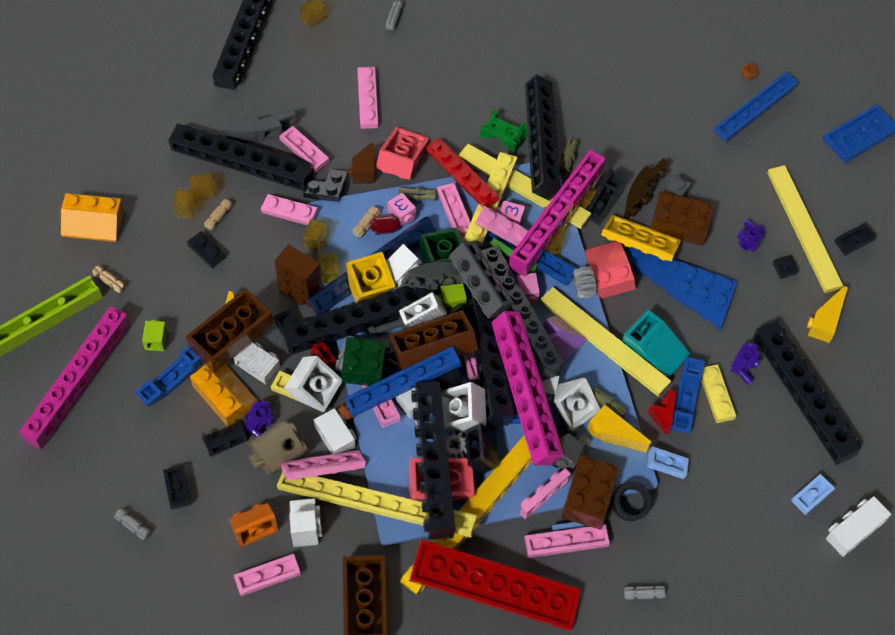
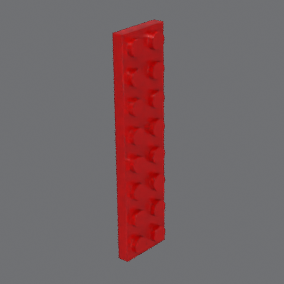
M423 539L419 542L409 582L566 631L572 630L581 589Z

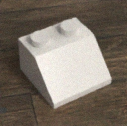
M309 356L302 358L284 389L297 401L324 412L342 380L318 356Z

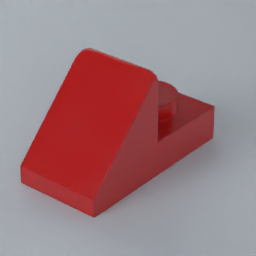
M668 390L666 397H662L661 406L650 405L648 410L649 416L663 433L668 435L672 427L676 391Z

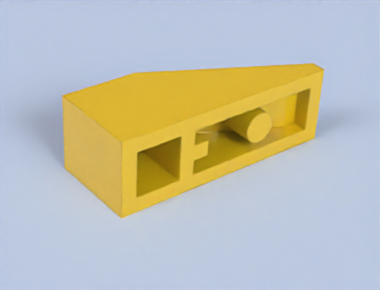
M844 286L816 311L814 317L809 318L806 328H809L807 336L830 343L836 331L848 287Z
M606 405L589 421L588 430L595 438L646 453L650 449L652 442Z

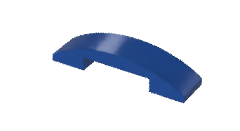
M188 346L179 353L180 357L153 381L149 379L135 392L148 407L160 401L180 386L201 364L202 360Z
M690 357L685 358L670 430L690 434L705 361Z

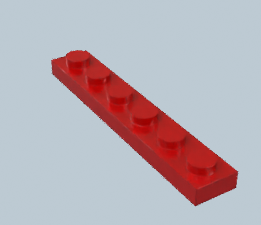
M440 138L425 147L426 152L480 206L490 207L500 200L498 194Z

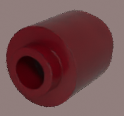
M392 215L374 216L373 220L370 221L371 232H375V235H382L398 231L397 217Z

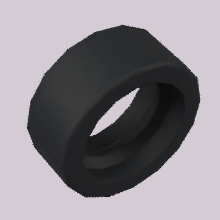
M628 482L620 485L614 491L611 505L619 518L625 521H636L644 518L649 513L652 507V497L650 491L644 485L638 482ZM636 490L642 495L643 506L638 513L630 514L622 509L620 497L625 491Z

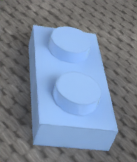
M652 446L648 452L647 467L684 479L687 476L689 459Z
M820 474L795 495L791 502L806 516L830 495L835 488Z

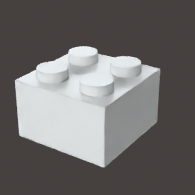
M469 382L441 391L446 433L451 434L453 430L455 435L461 432L465 433V430L479 423L486 426L484 388Z

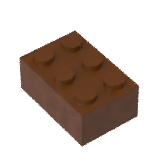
M660 191L650 228L681 241L703 246L708 233L714 204Z
M288 244L274 261L279 291L285 296L289 295L294 298L298 304L306 305L310 308L311 305L307 298L323 288L320 262Z
M580 455L561 518L601 530L619 466Z

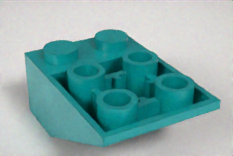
M647 310L623 336L622 342L667 378L677 370L686 357L690 356V352L666 323L650 310Z

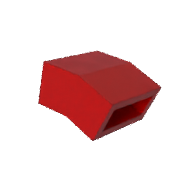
M321 342L313 345L310 352L311 356H318L334 371L336 359L325 343Z

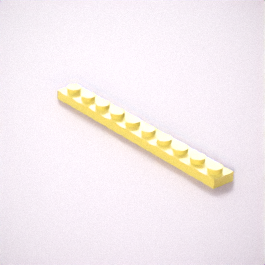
M282 472L277 484L278 490L422 526L423 519H426V513H422L420 501L318 476L287 480ZM454 510L455 534L471 538L477 522V515ZM439 513L433 514L436 517H442Z

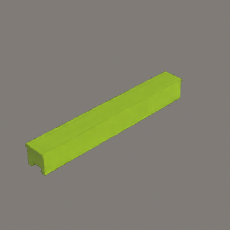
M91 276L85 277L0 326V357L104 298Z

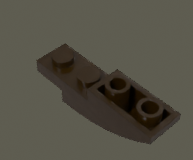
M664 158L652 169L646 165L635 178L628 193L624 219L628 220L631 216L634 217L639 212L640 207L647 205L650 201L651 190L655 187L657 181L663 179L668 173L667 167L669 162Z

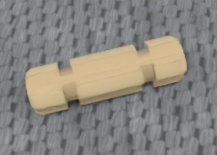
M224 199L220 203L221 206H218L210 215L211 218L204 222L207 229L213 230L216 224L225 216L226 211L230 210L232 203L227 199Z
M371 206L368 210L369 213H366L358 225L355 226L352 231L355 236L362 237L370 227V221L373 220V217L380 214L377 207Z
M96 266L92 270L95 277L101 278L102 282L114 288L118 293L125 289V284L122 281L117 280L108 271H104L101 266Z

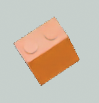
M268 503L257 504L251 510L236 513L229 519L240 548L278 532L275 515Z

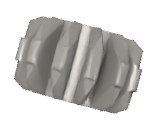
M584 266L573 271V279L577 296L580 299L595 296L597 288L592 268Z
M454 430L451 436L445 433L448 458H467L466 439L463 438V433L455 435Z

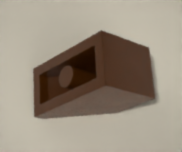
M374 143L368 144L352 158V166H349L348 170L349 177L352 176L353 184L374 183Z

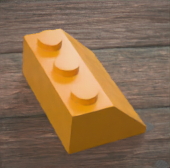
M65 193L61 208V236L117 242L124 215L121 199Z
M226 364L216 372H213L205 365L190 376L195 390L227 427L234 424L236 419H241L249 413L254 402H259Z

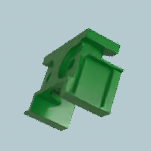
M492 109L490 120L480 128V137L491 139V137L499 138L504 143V146L515 153L516 148L519 149L523 140L527 137L528 125L522 123L520 128L497 118L498 112Z

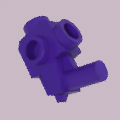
M747 219L743 224L747 229H741L737 238L740 239L739 245L743 250L753 252L761 245L766 231L762 226L757 227Z
M752 343L742 345L731 365V372H734L736 375L738 374L747 385L754 381L747 373L748 369L752 367L756 369L761 361L759 358V348Z
M264 400L254 402L244 423V431H248L255 438L262 434L260 431L261 427L265 425L269 427L274 418L271 415V405Z

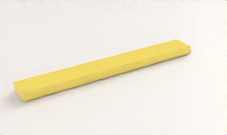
M467 144L458 155L467 165L490 177L496 163L495 158L470 144ZM513 170L507 188L546 209L552 199L548 201L532 193L531 179ZM577 206L566 221L581 229L590 218L591 212Z
M786 166L768 169L767 174L824 293L842 289L843 284Z
M554 287L540 299L541 304L556 316L561 317L591 344L656 396H659L671 384V380Z

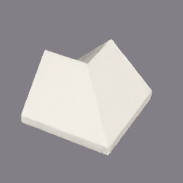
M586 378L558 384L554 402L567 428L574 431L600 410V407Z

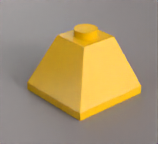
M383 252L346 263L349 287L355 303L363 299L375 298L379 294L386 293L396 287Z

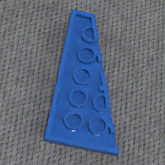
M634 247L629 248L626 257L632 269L641 275L647 276L652 280L653 284L661 286L666 290L667 294L688 309L696 311L701 315L702 319L708 320L720 331L737 281L675 259L672 262L664 261L658 256L645 254Z

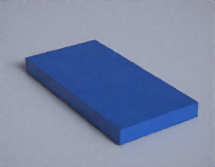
M875 105L828 132L822 139L844 163H847L895 134V122L878 105Z

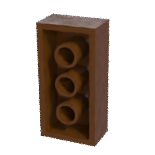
M245 288L186 335L188 347L213 372H216L274 324L272 312Z
M463 310L389 334L393 353L401 371L452 346L457 356L478 350L474 330Z
M385 555L343 557L344 635H387Z

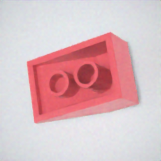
M396 126L379 151L376 169L384 173L394 174L401 179L410 180L420 162L429 138Z
M615 241L584 250L588 264L594 272L599 299L636 289L630 264L620 242Z
M411 458L408 467L409 498L422 502L424 500V493L420 494V481H423L422 475L418 474V462H421V458ZM448 458L452 501L474 497L473 469L468 466L467 458ZM430 476L432 479H438L437 476ZM437 494L431 495L434 498H440Z

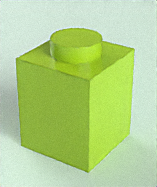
M463 283L440 287V294H437V296L441 299L446 312H449L458 303L463 304L466 309L467 299Z
M160 320L145 321L142 338L145 350H165L168 332L165 322Z

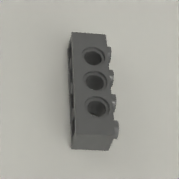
M475 241L462 242L449 255L453 266L460 273L463 282L468 286L472 296L477 300L482 308V312L488 319L498 317L514 304Z

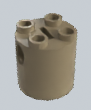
M283 420L248 442L253 453L248 456V459L255 470L262 468L268 476H271L281 469L282 462L296 460L308 450L305 443L297 438L296 433L298 431L292 422L288 423Z

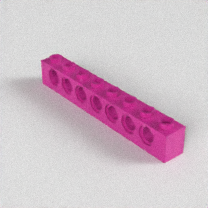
M592 150L588 151L510 255L509 267L524 277L603 172L606 158Z
M111 306L19 431L25 442L42 450L130 327L127 314Z
M504 311L491 322L533 465L549 466L564 455L521 313Z

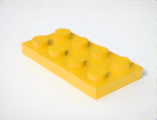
M613 214L601 234L608 240L618 241L627 247H634L645 254H652L658 256L661 260L671 262L681 242L680 239Z

